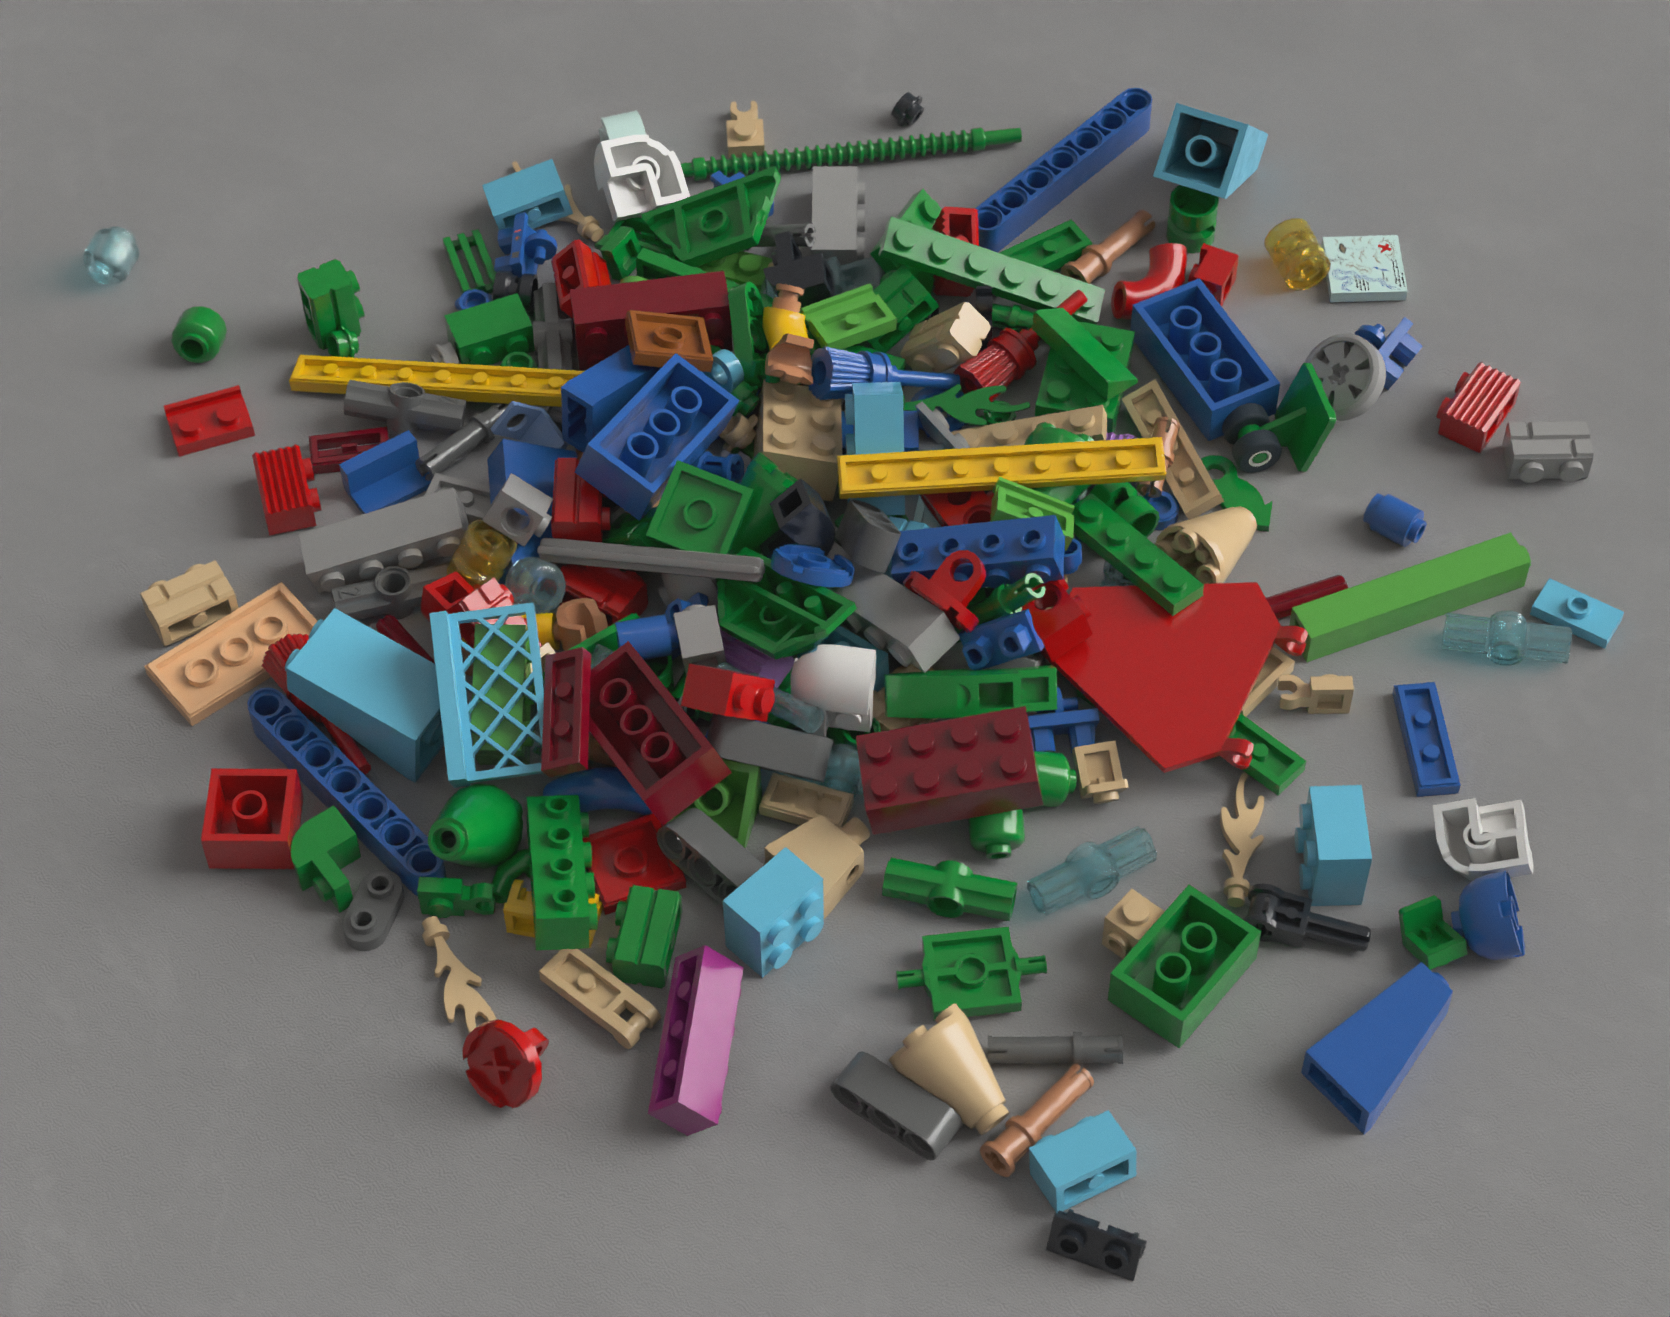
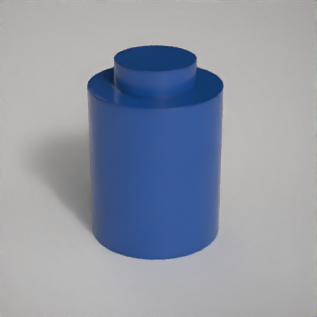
M665 614L615 623L618 648L629 641L643 660L672 656L671 647L679 646L675 621L667 622Z

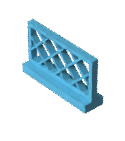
M534 603L448 614L447 611L429 613L449 783L453 788L470 786L471 783L542 774L541 763L525 765L513 756L528 736L542 746L544 679ZM526 615L528 630L517 644L499 631L509 617ZM491 619H498L494 625H491L489 622L486 621ZM478 621L489 631L476 648L473 649L461 640L460 624ZM495 635L513 648L498 667L480 654ZM528 640L531 654L523 649ZM462 648L470 653L465 661ZM518 653L531 661L533 668L532 673L522 685L504 672ZM476 658L494 671L479 691L466 682L465 672ZM499 677H502L518 689L503 709L485 696ZM533 682L536 696L527 690ZM467 690L475 695L470 703H468ZM523 694L537 704L538 711L527 727L508 714ZM481 700L499 713L484 733L471 724L470 713ZM504 718L523 731L508 751L490 738ZM538 723L541 738L532 732ZM472 731L480 737L474 746ZM485 742L504 755L494 769L476 771L475 755ZM509 760H511L513 763L517 765L513 767L504 768V766L508 763Z

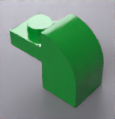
M333 805L306 821L298 829L291 844V858L302 892L313 886L323 902L330 899L336 909L342 912L349 908L353 895L350 882L341 869L361 858L356 833Z

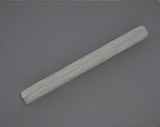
M557 538L541 539L540 546L537 548V553H539L540 560L543 562L759 582L762 580L766 570L763 559L751 556Z

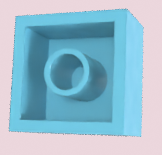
M1362 785L1309 786L1307 802L1299 806L1300 827L1295 828L1294 836L1296 853H1303L1304 864H1300L1299 867L1301 890H1308L1309 898L1313 899L1311 906L1362 905L1372 862Z
M785 847L723 900L725 946L762 978L773 968L779 969L784 966L790 959L793 951L804 941L810 942L816 938L824 926L823 878Z

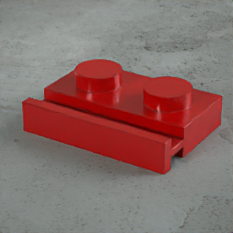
M239 385L163 406L179 457L255 436L253 424Z

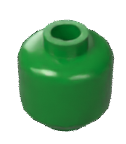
M194 306L185 310L179 317L172 331L171 342L174 350L185 360L197 364L207 363L213 360L219 353L226 339L227 327L223 318L211 308Z
M1034 751L1043 800L1042 806L1059 807L1065 801L1067 795L1073 794L1077 781L1076 771L1070 768L1067 758L1061 753Z
M1022 809L968 818L970 844L975 850L985 852L988 859L1008 858L1012 855L1011 851L1020 847L1025 841Z

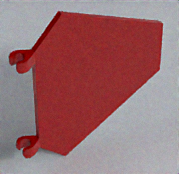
M1257 582L1203 584V596L1174 616L1137 586L1073 587L1069 595L1072 598L1077 595L1080 596L1091 612L1092 616L1087 618L1093 635L1053 662L1049 660L1043 651H1040V653L1163 773L1217 756H1221L1236 768L1247 769L1252 761L1251 754L1254 745L1246 739L1229 738L1232 729L1274 643L1290 655L1301 656L1306 648L1305 641L1308 637V632L1302 627L1280 625Z

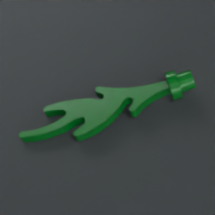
M959 384L939 395L923 400L905 402V395H903V411H917L915 406L920 402H924L931 411L941 407L956 420L975 426L987 425L985 419L975 415L977 410L993 413H1014L1030 408L1029 402L1018 405H1000L989 401L991 396L1005 393L1007 391L1006 386H991L977 389L960 398H956V395L962 389Z

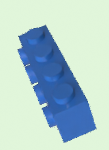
M1056 515L900 531L901 536L893 553L891 565L893 579L904 586L903 582L911 571H916L930 580L951 553L958 550H968L975 553L985 566L986 578L981 588H997L1003 584L1011 585L1028 573L1039 575L1044 582L1042 584H1045L1048 581L1063 580L1065 536ZM970 563L959 565L954 572V580L958 582L968 580L973 574V565Z

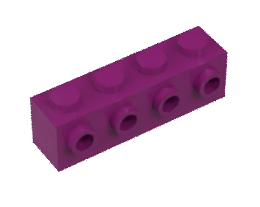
M707 945L675 957L648 1109L649 1115L687 1136L718 1125L722 1111L721 1103L725 1078L728 1073L731 1042L735 1032L734 1023L737 1005L741 995L740 986L743 967Z

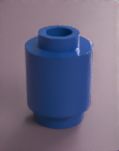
M1377 493L1368 504L1363 517V521L1370 525V530L1403 547L1408 546L1411 542L1417 543L1427 525V522L1423 520L1424 512L1390 494L1383 496Z

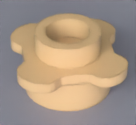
M741 413L731 417L726 428L720 434V438L725 441L723 450L726 449L730 452L736 447L740 449L746 448L756 435L753 427L757 424L758 417L752 415L747 419Z

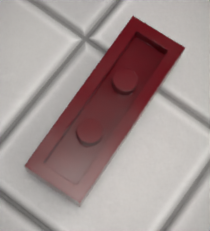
M584 647L545 656L541 771L549 778L588 769L591 653Z

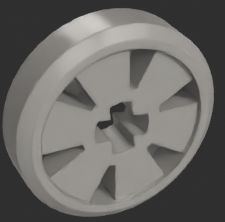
M1338 334L1331 336L1319 343L1304 362L1312 363L1318 378L1322 382L1329 403L1335 411L1336 421L1350 420L1364 414L1376 403L1384 388L1386 379L1384 359L1375 346L1358 335ZM1345 370L1348 372L1345 375L1346 382L1340 384L1338 382L1341 379L1339 373Z

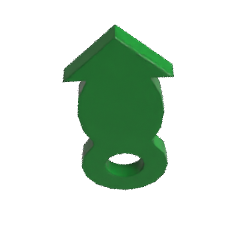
M1208 455L1201 458L1207 471L1217 469L1224 474L1220 479H1212L1224 502L1219 504L1221 508L1244 507L1254 515L1257 523L1256 530L1269 532L1273 501L1265 505L1258 490L1249 482L1238 478L1237 469L1228 458L1220 455Z

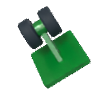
M1303 363L1280 402L1276 414H1274L1276 420L1270 422L1265 409L1255 403L1243 404L1226 417L1222 425V431L1227 442L1234 445L1232 455L1240 470L1247 473L1264 471L1279 460L1282 453L1281 447H1288L1299 472L1308 471L1336 423L1335 411L1329 403L1322 382L1318 378L1312 363Z

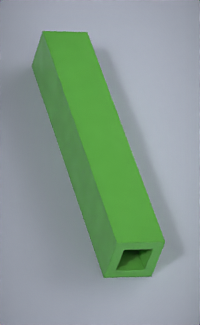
M1510 532L1292 608L1289 626H1299L1308 632V637L1305 641L1306 648L1302 656L1306 662H1310L1524 587L1531 566L1530 555L1524 546L1518 544Z

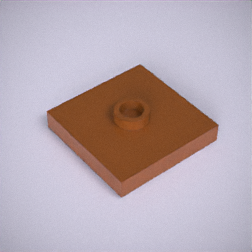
M627 310L625 327L633 365L663 367L676 353L699 371L711 372L714 360L704 318Z

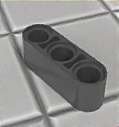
M850 499L835 538L854 562L868 569L885 573L901 532L881 509L860 500Z
M712 713L707 734V740L721 758L760 766L763 770L817 782H824L833 744L832 739Z
M697 808L688 809L657 831V843L664 855L722 906L723 900L764 866L763 863L709 816Z
M858 1052L830 1086L832 1094L842 1105L927 1160H935L963 1125L958 1113L948 1104L866 1052Z

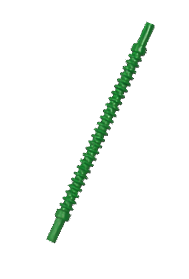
M980 127L972 128L970 133H966L962 129L960 134H956L952 130L948 136L944 132H940L938 137H935L934 133H930L928 138H924V135L920 134L918 139H914L913 135H909L908 140H904L902 136H899L898 141H893L892 137H889L887 142H883L879 138L877 143H872L868 139L867 144H862L858 140L856 145H851L848 141L844 147L840 143H836L834 148L826 144L824 149H820L819 145H815L814 150H810L808 146H805L803 151H799L798 147H795L793 152H789L787 148H784L783 153H778L774 149L773 154H767V151L764 150L762 155H757L754 151L752 156L749 157L743 152L739 158H736L735 154H731L729 159L721 155L719 160H715L714 156H711L708 161H705L704 157L692 158V162L680 163L684 178L693 177L695 181L706 180L708 175H712L717 171H721L725 176H727V173L735 175L738 172H743L747 176L748 171L756 173L761 169L765 170L773 166L779 172L781 167H785V170L789 171L791 166H795L797 170H800L801 165H806V168L810 169L811 164L821 166L822 163H827V166H831L832 162H837L841 166L843 161H848V164L851 165L855 159L859 163H863L865 158H868L869 162H873L875 157H879V160L883 161L885 156H889L890 160H894L895 155H899L901 159H904L905 154H910L911 158H914L916 153H920L924 157L926 152H931L935 156L936 151H941L945 155L947 150H952L955 154L959 148L963 152H967L968 148H972L973 151H983L985 146L1022 142L1021 128L984 131Z

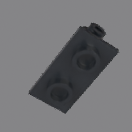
M1069 1209L1067 1213L1059 1210L1058 1213L1054 1214L1046 1247L1047 1251L1134 1281L1139 1260L1142 1258L1147 1245L1146 1240L1139 1238L1140 1233H1131L1111 1225L1108 1226L1107 1230L1100 1229L1099 1221L1074 1213L1072 1209Z

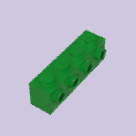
M579 795L527 797V840L536 951L589 948V930L598 929L597 903H588V899L595 898L594 872L585 871V868H592L591 842H583V838H589L588 812H580Z

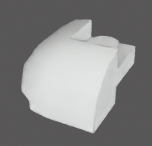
M631 135L601 141L598 144L594 157L595 179L598 191L604 190L613 222L639 217L645 212L690 197L680 162L674 150L670 152L660 142L650 139L649 135Z
M834 644L818 645L816 651L805 654L799 659L795 658L791 671V715L797 726L806 733L825 738L828 727L870 732L873 721L876 650Z
M1476 798L1433 805L1437 844L1443 860L1452 870L1468 880H1474L1490 873L1506 871L1510 877L1533 874L1532 852L1529 846L1522 800L1478 807Z

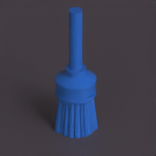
M824 346L821 349L814 350V354L811 357L813 384L809 385V391L820 401L843 399L845 394H853L852 383L901 382V386L951 389L957 384L960 385V376L958 374L898 370L896 366L891 365L889 357L884 352L871 353L869 351H859L853 353Z

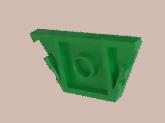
M773 166L645 212L641 216L649 229L681 263L698 267L758 245L781 176L776 167Z

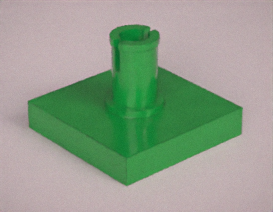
M677 460L650 523L646 537L649 540L675 550L729 554L753 498L754 489Z

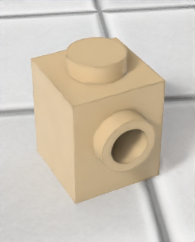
M1131 888L1105 916L1102 945L1123 959L1165 911Z

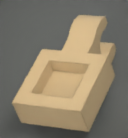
M1286 674L1279 676L1278 690L1293 692V694H1281L1279 703L1281 709L1293 710L1298 707H1307L1308 714H1347L1350 712L1354 692L1352 676H1337L1334 674L1310 676L1309 684L1304 683L1299 677Z

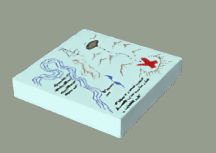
M1398 235L1322 238L1321 248L1330 302L1406 300L1408 290Z

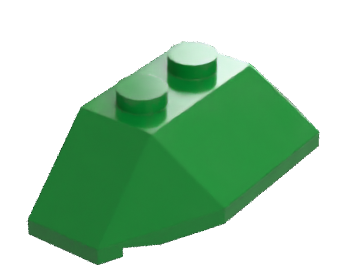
M747 547L741 549L736 555L760 557L763 559L766 570L762 580L759 582L716 578L718 585V618L721 630L775 660L814 650L857 609L853 601L825 587L798 582L780 575L772 569L770 565L771 559Z

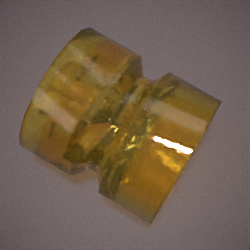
M1302 218L1284 220L1272 228L1265 237L1264 246L1288 288L1299 291L1309 289L1320 283L1330 271L1331 263L1326 253L1318 243L1308 222Z
M483 519L473 521L468 526L446 570L447 575L457 571L475 590L492 578H495L499 583L504 568L509 565L517 550L516 541L483 522Z

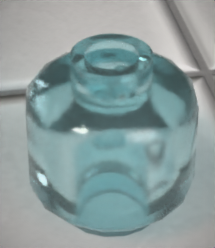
M112 226L96 231L82 258L84 265L89 270L90 277L99 283L108 284L109 282L119 283L125 281L140 253L136 245V239L130 232L118 226Z
M525 557L517 561L509 569L506 576L505 586L511 591L514 597V604L534 603L536 614L548 613L554 610L562 602L566 592V581L562 571L556 565L537 557Z

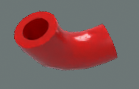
M1166 243L1150 248L1149 268L1146 276L1138 281L1120 280L1115 284L1111 297L1113 316L1116 319L1129 320L1132 317L1133 304L1183 285L1187 267L1186 246L1177 243Z

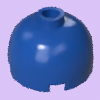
M1506 871L1490 873L1478 877L1466 885L1459 896V910L1451 912L1453 929L1462 937H1465L1469 948L1478 956L1490 960H1506L1525 955L1522 925L1519 926L1517 912H1519V907L1510 875Z

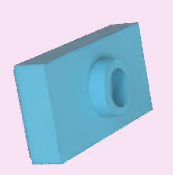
M1549 578L1532 605L1530 615L1605 649L1621 623L1624 612Z

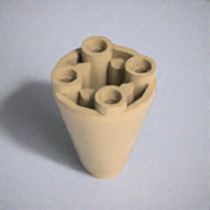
M1241 506L1230 507L1169 525L1157 536L1155 545L1202 584L1224 583L1251 542L1257 528V523L1254 515L1248 509Z
M952 1004L936 1017L935 1021L938 1024L927 1030L922 1025L910 1033L902 1041L905 1046L893 1054L889 1062L897 1072L953 1108L962 1119V1123L970 1129L976 1128L981 1135H984L1004 1120L1010 1112L1004 1106L1006 1102L968 1017L956 1004Z

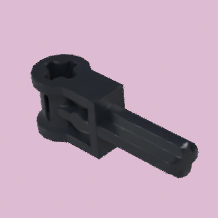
M1265 883L1255 884L1248 891L1250 906L1248 914L1243 917V920L1261 931L1260 941H1274L1300 948L1305 936L1361 952L1366 951L1371 938V929L1369 927L1310 912L1313 899L1284 892L1279 887ZM1266 897H1269V902L1265 901Z

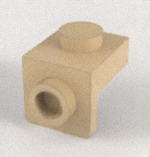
M1116 740L1078 746L1072 749L1081 799L1093 797L1094 804L1119 800L1118 793L1125 791L1129 787L1127 779L1122 777Z

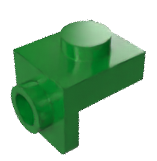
M1435 895L1399 910L1403 946L1430 970L1468 955L1466 940L1443 920L1441 900Z

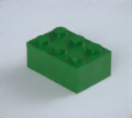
M1077 321L1130 371L1135 331ZM1050 348L1035 404V417L1103 405L1107 414V433H1115L1122 404L1121 398H1123L1125 391L1106 401L1064 359Z
M1188 884L1110 973L1107 1000L1180 1049L1256 960L1261 931Z

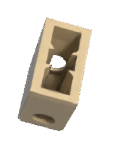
M818 815L768 844L764 848L765 864L786 847L823 878L825 919L861 877L864 871V851L860 845L870 837V832L866 825L856 817H853L839 829L827 817Z

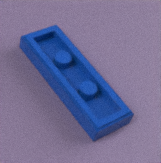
M1435 682L1394 685L1392 695L1417 797L1458 794L1461 784Z

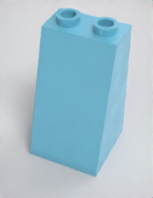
M1176 103L1153 177L1227 199L1257 170L1268 133L1242 122Z
M336 608L332 610L325 620L320 619L316 622L310 632L307 643L301 650L295 649L287 659L285 671L287 673L288 691L412 782L416 783L444 746L435 664Z

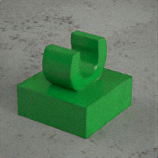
M621 226L613 236L604 235L594 245L596 249L600 250L611 277L615 280H622L636 268V257L642 250L633 228Z

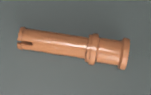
M1139 210L1100 244L1087 246L1083 249L1082 256L1075 262H1068L1062 266L1061 274L1089 284L1097 277L1105 276L1110 272L1113 261L1147 233L1155 229L1154 220L1144 225L1146 221L1152 218V215L1145 210Z
M1073 1064L1022 1116H1012L1005 1123L1006 1129L994 1141H987L980 1147L983 1160L995 1173L1002 1177H1009L1015 1171V1164L1029 1152L1030 1147L1042 1139L1041 1135L1094 1085L1093 1077L1085 1068L1077 1074L1081 1067L1079 1064Z

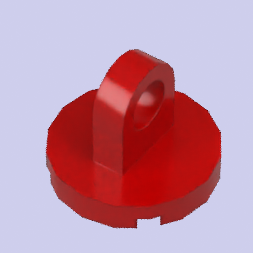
M958 550L951 553L930 580L916 571H911L904 580V587L918 596L924 597V600L942 610L950 623L957 629H963L968 634L979 623V619L966 608L986 578L985 566L975 553L968 550ZM964 563L973 565V574L968 580L963 582L954 580V572L959 565Z
M499 1019L482 1023L466 1036L462 1049L463 1060L467 1058L470 1068L465 1071L470 1084L479 1096L493 1106L499 1108L504 1106L520 1107L538 1093L542 1082V1066L539 1057L546 1050L549 1040L535 1027L523 1032L514 1024Z

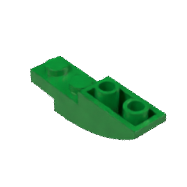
M1052 665L977 671L952 669L926 671L925 673L884 674L886 717L961 718L1026 706L1027 712L1057 710V668Z

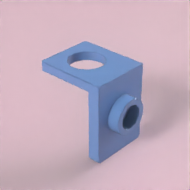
M512 401L490 429L493 434L517 439L520 442L566 449L569 445L563 441L561 431L545 409ZM525 414L520 424L514 427H507L508 421L513 416Z

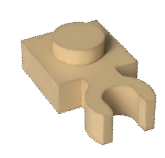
M751 101V109L746 112L739 111L736 102L730 104L731 120H726L728 157H731V154L741 157L743 152L746 153V156H752L754 151L757 155H762V152L765 150L763 119H758V105L756 101Z

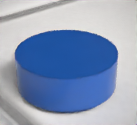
M1162 491V495L1157 498H1150V492L1143 496L1159 512L1160 518L1154 530H1164L1169 525L1177 522L1179 502L1175 496L1166 491Z

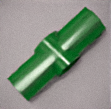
M891 857L885 870L882 896L926 904L931 912L946 918L960 917L966 912L1010 921L1015 906L1018 883L973 874V871L968 866L957 861L946 860L939 862L936 866Z

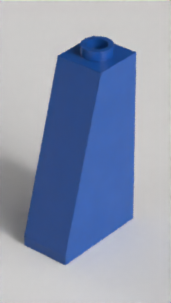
M628 345L566 382L561 387L563 441L584 453L587 444L662 367L633 365Z
M502 439L487 459L490 503L493 502L511 473L553 499L555 460L557 458H577L576 451ZM553 500L546 512L550 516H552ZM514 508L519 514L528 516L524 510ZM551 521L540 538L533 534L525 547L492 527L497 582L503 585H510L519 590L534 589L551 567V563L541 561L539 553H537L541 539L552 538Z
M1421 962L1305 1052L1301 1073L1363 1134L1372 1128L1447 1015L1453 994L1448 982L1442 975L1432 972Z

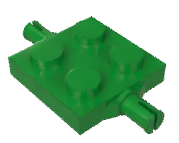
M1009 926L922 936L924 957L922 969L896 971L898 990L924 986L931 1001L934 1021L940 1013L952 1004H956L967 1017L1018 1012L1022 1009L1019 988L1021 976L1047 974V963L1045 955L1019 958L1018 953L1012 946Z

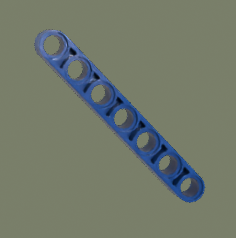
M1129 88L1123 91L975 209L978 210L979 246L999 252L1144 136L1150 128L1151 94L1142 88Z
M269 687L261 688L249 697L247 706L253 731L257 738L288 769H297L299 780L327 808L334 805L356 833L357 838L390 871L397 874L402 883L414 895L418 897L419 877L447 878L444 860L432 853L428 845V837L280 691ZM397 843H404L402 845L394 846ZM431 869L429 872L421 873L423 870Z

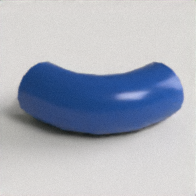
M595 767L573 772L549 782L543 790V796L579 795L580 812L622 809L642 815L652 813L618 767Z

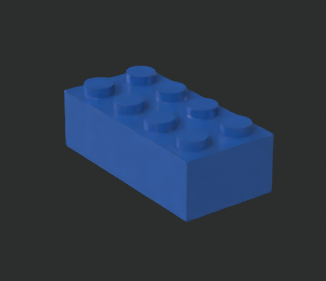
M1200 278L1133 304L1130 330L1135 331L1134 342L1207 441L1224 435L1222 431L1224 420L1234 409L1243 404L1255 403L1261 405L1268 417L1276 414L1280 382Z
M675 353L587 444L574 473L640 521L662 497L676 461L679 460L692 465L726 428L740 400Z

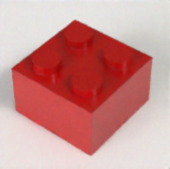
M211 768L201 843L210 869H294L291 858V844L296 832L300 828L304 799L297 769Z

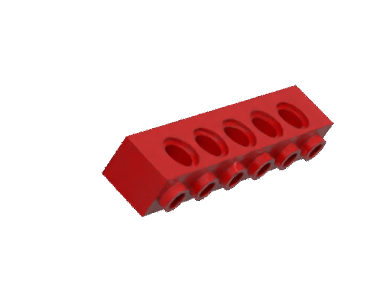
M984 491L919 494L924 506L941 527L990 522L991 506L994 496L992 491L986 494ZM1064 578L1063 580L1048 581L1033 588L1032 591L1045 587L1044 596L1023 606L1021 610L1029 609L1035 631L1045 646L1042 651L1051 662L1093 635L1087 618L1092 616L1090 610L1080 596L1077 595L1072 598L1068 594L1069 586Z

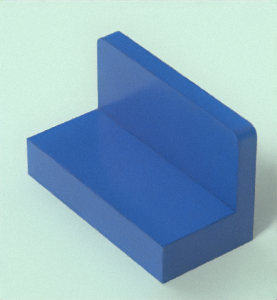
M408 430L339 464L344 490L362 514L405 502L427 491L431 481L426 480L425 476L429 472L422 477L416 468L415 462L420 457L417 440Z

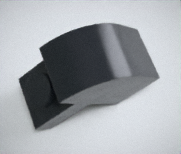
M790 231L776 234V251L771 253L774 266L763 269L765 277L776 296L779 297V291L775 290L778 283L804 289L803 296H798L797 300L801 303V308L836 296L834 274L823 254L820 252L802 258V253Z
M800 478L770 503L780 529L759 545L763 556L772 559L775 549H779L787 544L821 548V550L825 551L824 556H827L833 547L835 528L819 493Z

